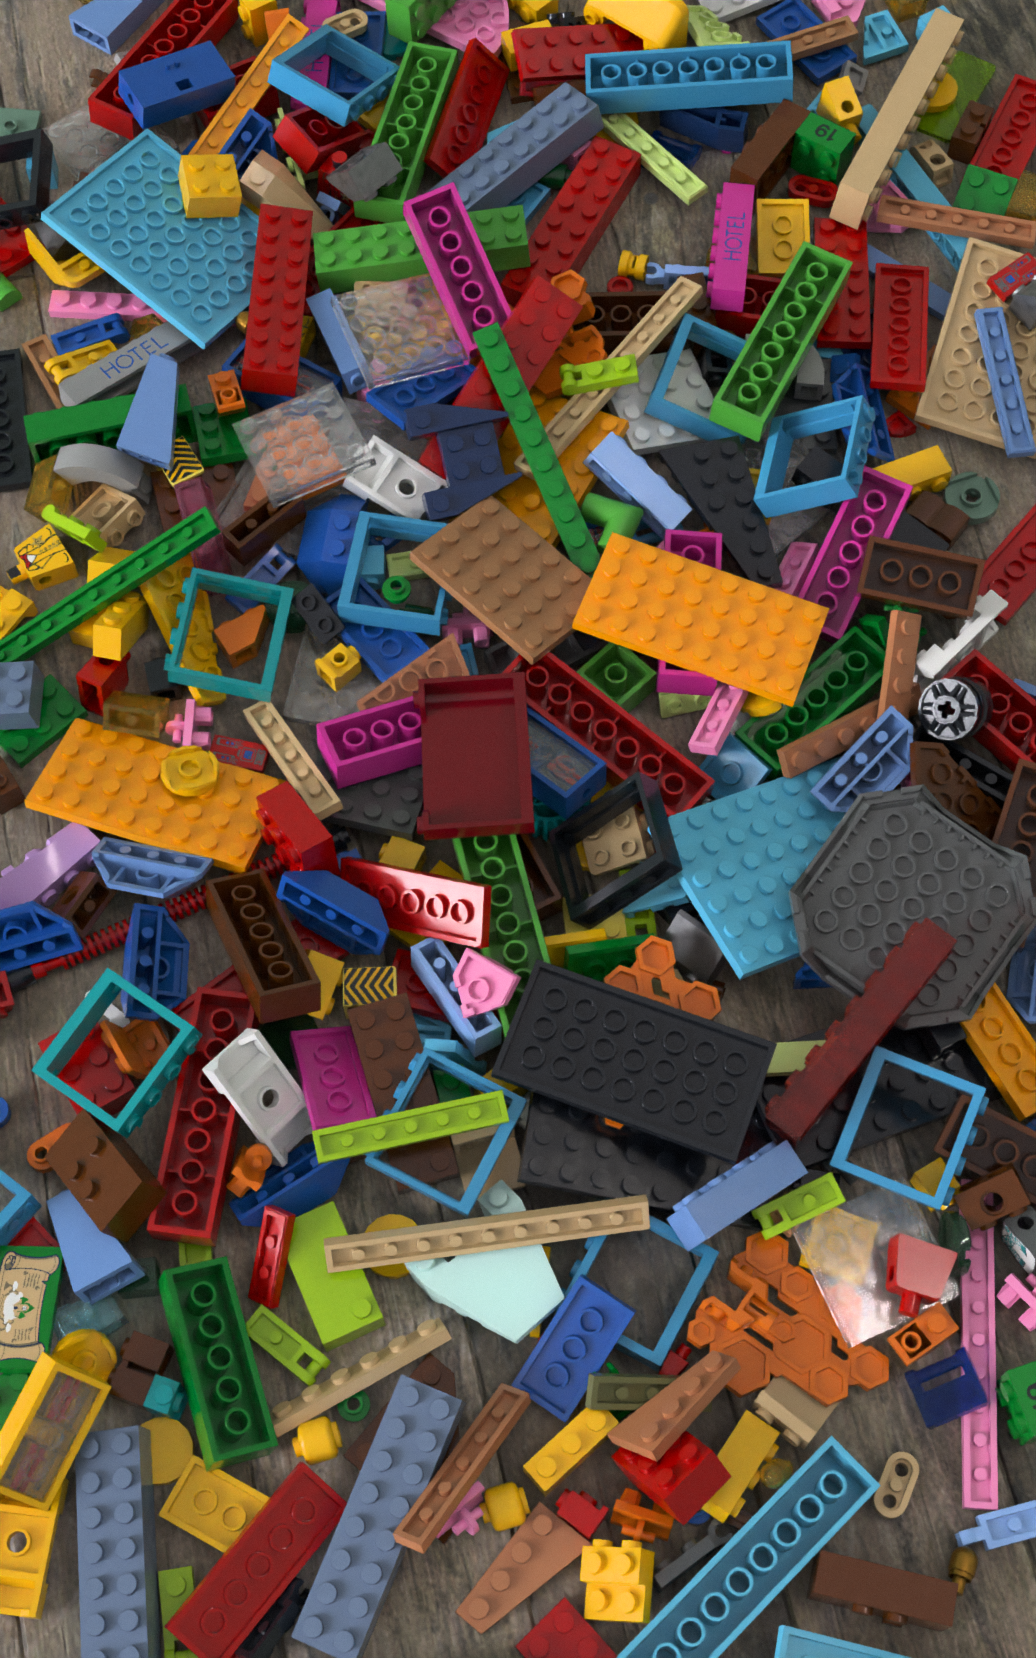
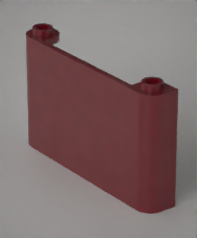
M525 672L418 679V691H413L414 709H420L424 800L422 816H417L418 835L424 834V840L535 833Z

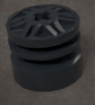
M964 676L944 678L934 681L923 691L919 699L918 715L922 726L929 734L937 739L951 741L976 735L986 728L992 718L994 704L989 690L982 682L975 678ZM948 704H951V708L955 709L954 714H951V710L947 708Z

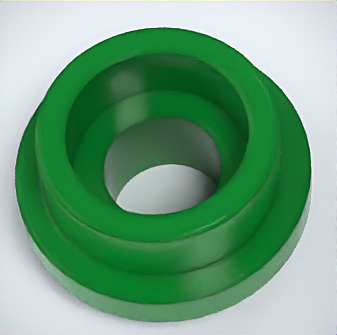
M392 576L383 583L382 592L389 602L401 604L410 596L411 585L404 577ZM394 587H401L399 590L392 589Z
M361 1390L338 1403L337 1407L343 1419L348 1422H359L368 1415L371 1403L368 1395ZM352 1399H357L360 1402V1406L356 1410L348 1408V1403Z

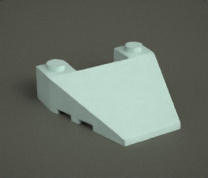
M502 1179L477 1199L484 1216L526 1211L520 1197ZM541 1244L457 1255L450 1262H447L444 1258H435L404 1263L412 1279L433 1301L454 1309L464 1317L468 1316L481 1323L483 1327L516 1344L561 1306L565 1300Z

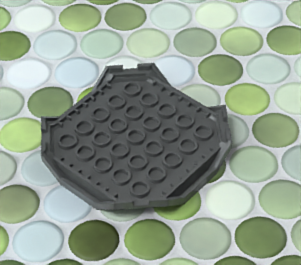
M924 784L901 787L900 790L886 792L880 790L860 793L788 892L800 957L823 981L872 1016L904 1031L970 1021L983 998L1016 950L1036 926V897H1033L1030 883L1032 877L1027 855L998 845L946 810Z

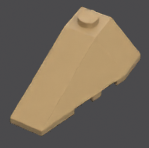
M261 150L239 180L242 197L259 209L262 203L313 211L310 243L314 245L313 233L328 231L333 226L332 222L287 167L264 150Z

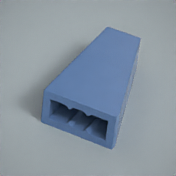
M93 0L71 13L68 17L73 35L112 55L165 0Z
M329 288L307 298V304L321 338L349 394L374 384L364 357L331 289Z
M151 353L116 444L119 451L172 471L174 466L180 377L178 363L175 362L173 357L160 353L159 356Z
M69 1189L61 1191L58 1195L46 1201L73 1292L87 1306L96 1303L146 1275L144 1269L119 1239L104 1234L98 1229Z

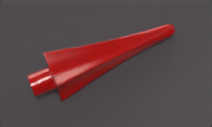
M681 1343L675 1353L669 1350L658 1375H680L689 1366V1363L685 1360L692 1352V1349Z

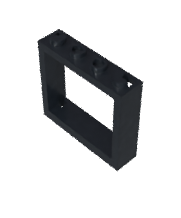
M42 128L0 136V164L32 157L29 200L0 205V230L43 222L41 220V212L49 207L53 144Z
M639 771L548 832L570 920L587 929H592L683 870L658 783ZM642 801L656 854L589 897L576 844Z

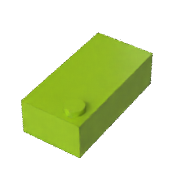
M334 1201L295 1217L288 1254V1262L326 1352L386 1325L363 1269L328 1273L324 1238L348 1235Z

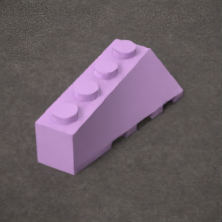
M72 822L48 838L45 848L42 850L34 848L25 854V860L16 868L9 865L1 871L3 877L0 878V910L29 901H35L44 907L52 905L57 900L59 894L70 886L80 871H86L88 868L96 866L91 852L100 840L86 826Z

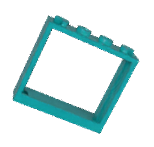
M192 567L190 578L185 577L182 593L186 594L184 603L179 602L176 611V619H180L178 628H172L170 644L174 645L172 654L167 653L163 670L168 671V682L270 703L294 589ZM199 589L278 605L261 684L180 667Z
M107 967L31 1071L128 1139L136 1126L141 1127L143 1117L149 1108L154 1107L160 1101L162 1090L168 1082L173 1081L181 1071V1064L186 1057L197 1050L194 1046L203 1034ZM123 990L180 1029V1032L115 1119L57 1076L119 992Z

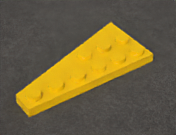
M199 547L139 586L171 653L174 646L170 644L172 628H178L180 619H176L178 603H184L186 594L182 593L185 577L190 578L192 567L203 569L200 568L198 560L201 556ZM203 589L198 590L180 667L222 676V670L217 666L216 654L218 653L217 643H213L212 638L214 626L208 593ZM188 686L197 706L209 707L219 705L227 699L225 693Z

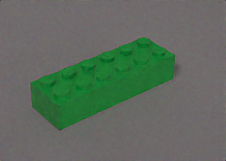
M185 383L179 385L175 439L183 436L187 443L198 442L194 413ZM135 394L119 395L110 399L90 401L75 406H64L60 409L35 412L23 416L28 445L39 473L53 471L59 449L63 446L86 443L118 450L116 444Z
M857 626L851 628L807 668L793 707L781 704L782 708L777 712L767 716L752 717L735 732V737L773 769L766 777L769 781L783 777L777 754L779 748L859 709L881 689L886 651Z
M227 1256L164 1270L157 1283L206 1472L269 1456L278 1446Z

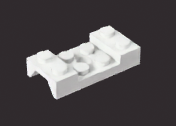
M375 435L372 436L363 454L352 471L346 476L342 485L365 501L369 498L396 516L427 520L421 496L425 492L448 488L446 480ZM409 483L413 487V493L409 495L403 494L399 490V484ZM448 519V520L439 521V522H441V523H448L449 519Z
M993 590L987 592L983 597L981 595L977 596L973 616L970 620L964 621L965 625L961 628L960 635L955 640L950 638L942 649L934 644L928 651L923 649L917 654L913 682L919 683L921 693L934 681H938L971 651L974 649L980 650L998 632L999 628L994 619L1008 606L1009 603Z
M245 1029L202 1069L218 1093L224 1094L256 1136L255 1143L264 1144L271 1150L273 1155L271 1164L284 1167L288 1162V1152L306 1135L312 1134L313 1129L303 1091L261 1032L257 1029ZM267 1090H271L273 1101L269 1106L265 1107L262 1102L263 1094Z

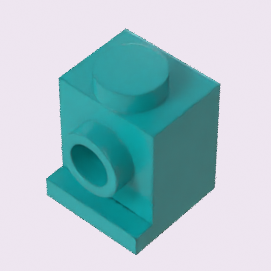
M155 1374L143 1407L152 1414L175 1419L180 1422L188 1403L185 1388L180 1382Z

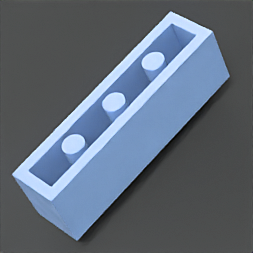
M612 431L582 462L624 503L642 508L644 511L642 520L662 540L665 537V530H674L692 510L682 495L674 492L668 486L667 481L648 466L643 457L636 455L628 447L626 441L622 437L615 435Z
M429 937L410 947L411 967L474 1058L501 1044L502 1025L492 1011L468 1019L463 1018L460 1007L462 1003L452 976L458 963L443 941Z

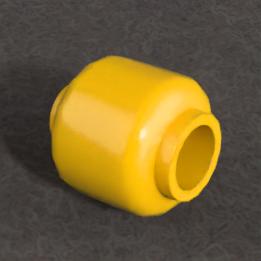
M326 1416L301 1423L297 1427L298 1436L292 1438L297 1458L303 1456L309 1465H316L336 1458L339 1452L338 1448L343 1447L337 1422H331Z
M512 1481L486 1489L484 1492L485 1502L479 1504L484 1513L482 1516L484 1524L491 1522L493 1529L497 1532L523 1525L526 1521V1514H530L523 1486L518 1488Z

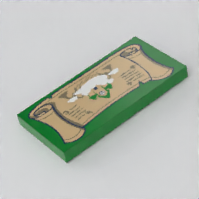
M0 1246V1373H31L42 1351L50 1354L65 1263L60 1247Z

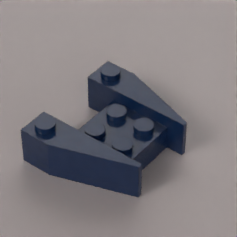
M728 106L661 110L659 111L660 126L717 150L742 153L748 138L749 112L727 110Z
M436 403L404 410L403 418L409 441L436 436L448 488L425 492L421 496L427 521L439 522L455 518L481 500L494 495L517 481L522 476V472L504 474L493 423L505 421L509 416L508 412Z

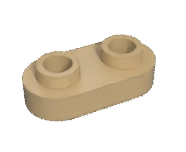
M349 9L325 19L322 26L327 24L346 36L354 38L367 30L368 16L362 10Z
M896 1452L887 1459L878 1481L881 1486L872 1497L873 1508L882 1518L895 1519L903 1514L907 1508L919 1475V1464L911 1454ZM896 1465L905 1467V1476L901 1477L896 1474ZM885 1496H890L894 1499L895 1504L893 1508H887L884 1505L883 1498Z

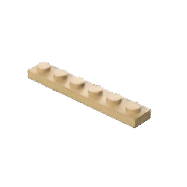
M260 701L244 709L243 713L246 720L295 791L316 817L321 821L343 809L341 800L271 701L270 703Z
M438 1317L435 1320L430 1319L422 1322L417 1327V1330L412 1333L394 1338L387 1347L378 1352L367 1353L357 1364L348 1369H339L325 1382L319 1385H311L293 1400L277 1404L270 1412L277 1438L451 1340L452 1338L441 1319Z

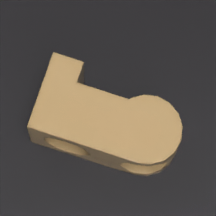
M929 139L911 147L910 154L937 188L952 183L954 163L935 141Z

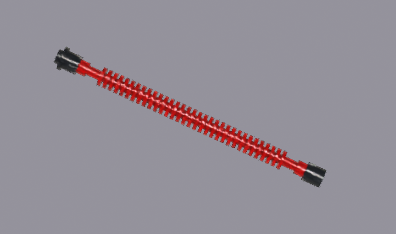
M333 824V828L328 829V831L333 836L335 851L337 852L341 849L343 851L348 850L347 844L351 842L345 826L339 828L338 825ZM274 853L271 855L273 861H270L267 856L264 858L266 864H263L260 859L257 861L259 866L257 868L253 862L250 865L252 869L250 871L264 868L267 876L271 875L275 879L277 878L275 872L278 871L279 875L282 876L284 873L282 869L285 868L286 871H290V866L287 863L282 864ZM204 884L200 886L202 890L200 893L196 887L193 889L195 893L193 896L190 891H187L188 898L186 899L183 894L179 895L181 900L179 902L176 898H172L174 903L170 905L169 900L164 901L167 906L165 908L174 922L178 921L176 915H179L181 920L185 918L183 912H186L188 917L191 916L190 909L192 908L195 914L198 913L197 906L199 905L202 910L206 909L204 904L206 903V887ZM126 919L121 920L122 927L119 922L114 923L115 930H113L111 925L107 926L108 933H106L104 928L100 929L102 936H99L97 931L93 933L94 939L90 935L85 936L86 943L81 939L84 945L83 950L7 971V978L13 991L16 993L38 983L37 980L47 976V972L60 966H64L65 970L70 969L69 962L72 967L77 966L76 959L82 964L84 963L83 956L89 961L92 959L90 953H93L96 958L99 956L97 950H100L101 954H105L104 947L107 946L108 950L111 951L113 950L111 945L113 943L116 948L121 947L119 944L120 940L125 945L129 928Z

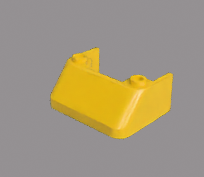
M588 0L583 9L585 25L604 24L609 19L642 38L644 50L684 48L687 46L689 10L682 0Z
M29 228L24 230L29 253L55 284L79 288L105 272V270L82 252L67 261H55Z

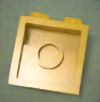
M593 1539L592 1546H583L580 1581L587 1583L584 1619L649 1624L655 1552L642 1548V1542L622 1540L621 1547H613V1541Z

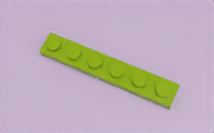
M503 1090L318 1129L312 1131L318 1164L506 1124L509 1123V1117Z

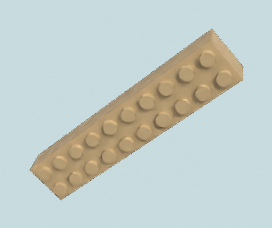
M939 8L935 9L841 180L829 218L858 230L862 220L868 221L874 208L871 204H877L883 192V189L880 187L886 186L891 178L893 171L890 168H896L901 159L902 153L899 151L906 150L912 137L909 133H915L921 121V118L918 116L925 115L930 104L928 98H934L939 87L937 81L942 82L949 67L946 64L951 65L955 59L958 50H955L954 46L958 47L963 38L964 32L961 31L964 19Z

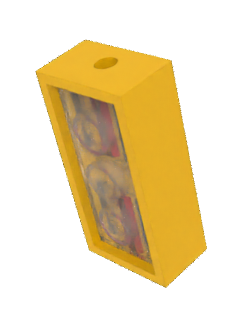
M42 1351L0 1431V1493L47 1512L112 1386L98 1375Z

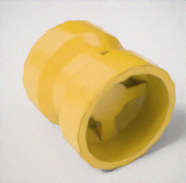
M623 250L619 260L617 275L624 277L633 276L635 280L644 281L647 273V263H649V255H633L631 251Z

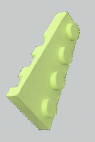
M687 5L689 10L688 31L698 47L750 43L749 41L742 42V36L739 33L729 32L730 26L718 21V16L705 6Z

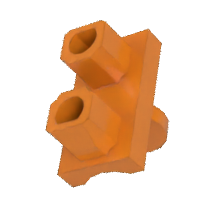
M257 1143L247 1148L243 1145L237 1152L230 1173L232 1178L227 1182L226 1187L239 1198H242L249 1188L257 1192L262 1186L266 1170L270 1167L273 1158L268 1146Z
M625 1488L620 1500L616 1499L610 1523L621 1526V1534L632 1537L633 1541L640 1542L642 1540L653 1544L654 1538H658L668 1542L674 1518L655 1502L652 1510L639 1506L642 1494L639 1491Z

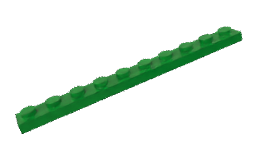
M498 322L473 332V338L504 410L508 412V419L570 561L592 579L601 557Z
M204 506L0 640V662L27 660L221 533L211 511Z

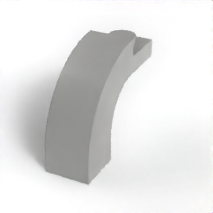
M745 334L746 341L751 334ZM813 345L794 378V399L821 401L824 386V365Z
M86 443L71 444L59 449L53 471L71 485L88 481L105 483L136 498L141 506L149 505L153 491L151 478L143 472L144 464L124 452L102 445Z

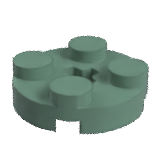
M964 472L954 476L949 481L943 496V501L946 504L959 508L970 517L968 525L981 524L991 519L996 514L1000 500V492L994 481L987 476L985 479L979 477L975 472ZM970 494L971 497H977L978 499L976 502H969L966 500L967 495Z

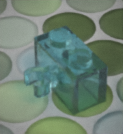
M110 1294L92 1305L90 1302L84 1303L80 1299L72 1305L67 1303L59 1307L56 1313L54 1332L59 1341L68 1333L79 1329H95L108 1337L128 1324L129 1321L114 1296Z

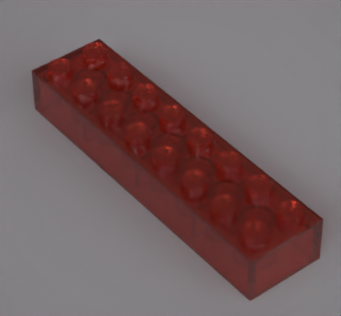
M927 917L921 924L917 921L912 924L904 935V945L900 949L898 946H895L884 960L886 961L883 965L885 969L881 973L876 970L865 983L864 995L861 998L858 995L853 997L845 1008L844 1016L846 1017L843 1021L840 1022L836 1019L825 1033L824 1040L826 1042L822 1047L816 1044L805 1057V1068L801 1072L796 1069L785 1082L786 1091L781 1097L775 1094L764 1108L766 1110L764 1112L766 1114L765 1124L795 1148L952 954L957 940Z

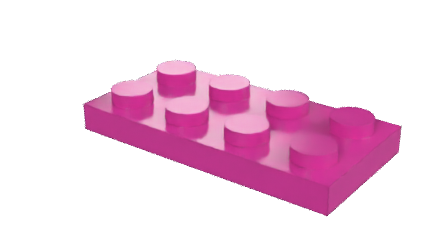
M351 1026L290 1031L289 1041L313 1131L377 1117Z

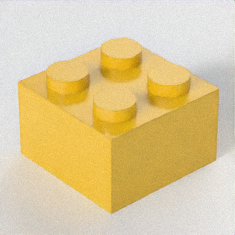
M233 154L181 155L178 179L186 218L238 217L242 193Z

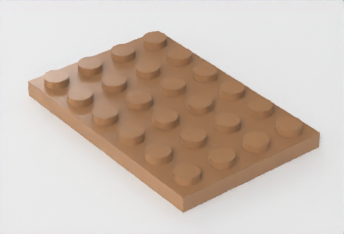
M492 495L475 504L410 551L409 557L413 563L531 665L577 631L572 629L573 620L591 582L589 576Z

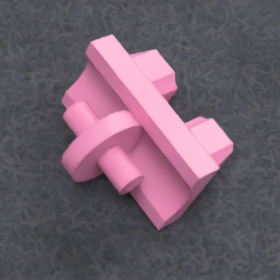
M464 606L463 613H452V618L448 619L447 626L442 625L443 639L449 634L454 633L458 645L463 644V638H474L475 647L488 648L490 638L493 636V631Z
M186 699L184 721L182 714H175L174 721L166 723L165 732L173 736L172 741L174 743H181V737H183L182 746L195 745L202 747L204 751H209L211 747L210 732H198V726L213 725L214 715L212 707L197 706L195 699Z
M1011 1273L1005 1279L1007 1283L1001 1288L996 1297L1008 1309L1022 1298L1030 1308L1018 1320L1031 1332L1036 1329V1276L1031 1273L1025 1279L1034 1288L1030 1291L1014 1273Z
M479 1480L469 1489L436 1536L437 1539L450 1528H452V1531L457 1536L464 1530L473 1536L479 1532L480 1529L476 1520L483 1516L484 1513L478 1506L484 1502L482 1492L485 1491V1487Z

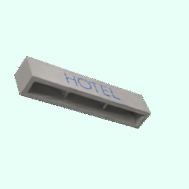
M167 321L160 326L154 327L141 337L133 339L122 348L109 353L96 363L88 365L77 374L64 379L63 382L58 384L61 402L64 406H75L90 401L110 399L119 395L125 396L138 388L151 353L157 356L160 353L169 355L175 359V362L180 364L203 349Z

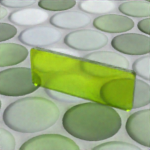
M957 51L951 65L947 64V67H949L947 73L956 80L958 86L954 104L948 106V109L943 112H926L924 116H918L921 118V121L916 131L945 143H950L951 136L969 101L977 102L996 70L994 64L963 51Z

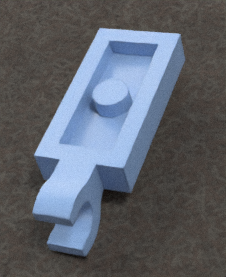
M647 263L646 272L654 273L652 275L646 274L645 283L648 285L664 284L663 289L668 290L677 280V276L701 272L704 274L706 285L708 281H713L708 279L709 267L665 264V269H663L657 263Z
M1036 1500L977 1515L975 1520L978 1527L962 1530L954 1534L958 1547L983 1541L985 1551L1036 1538Z

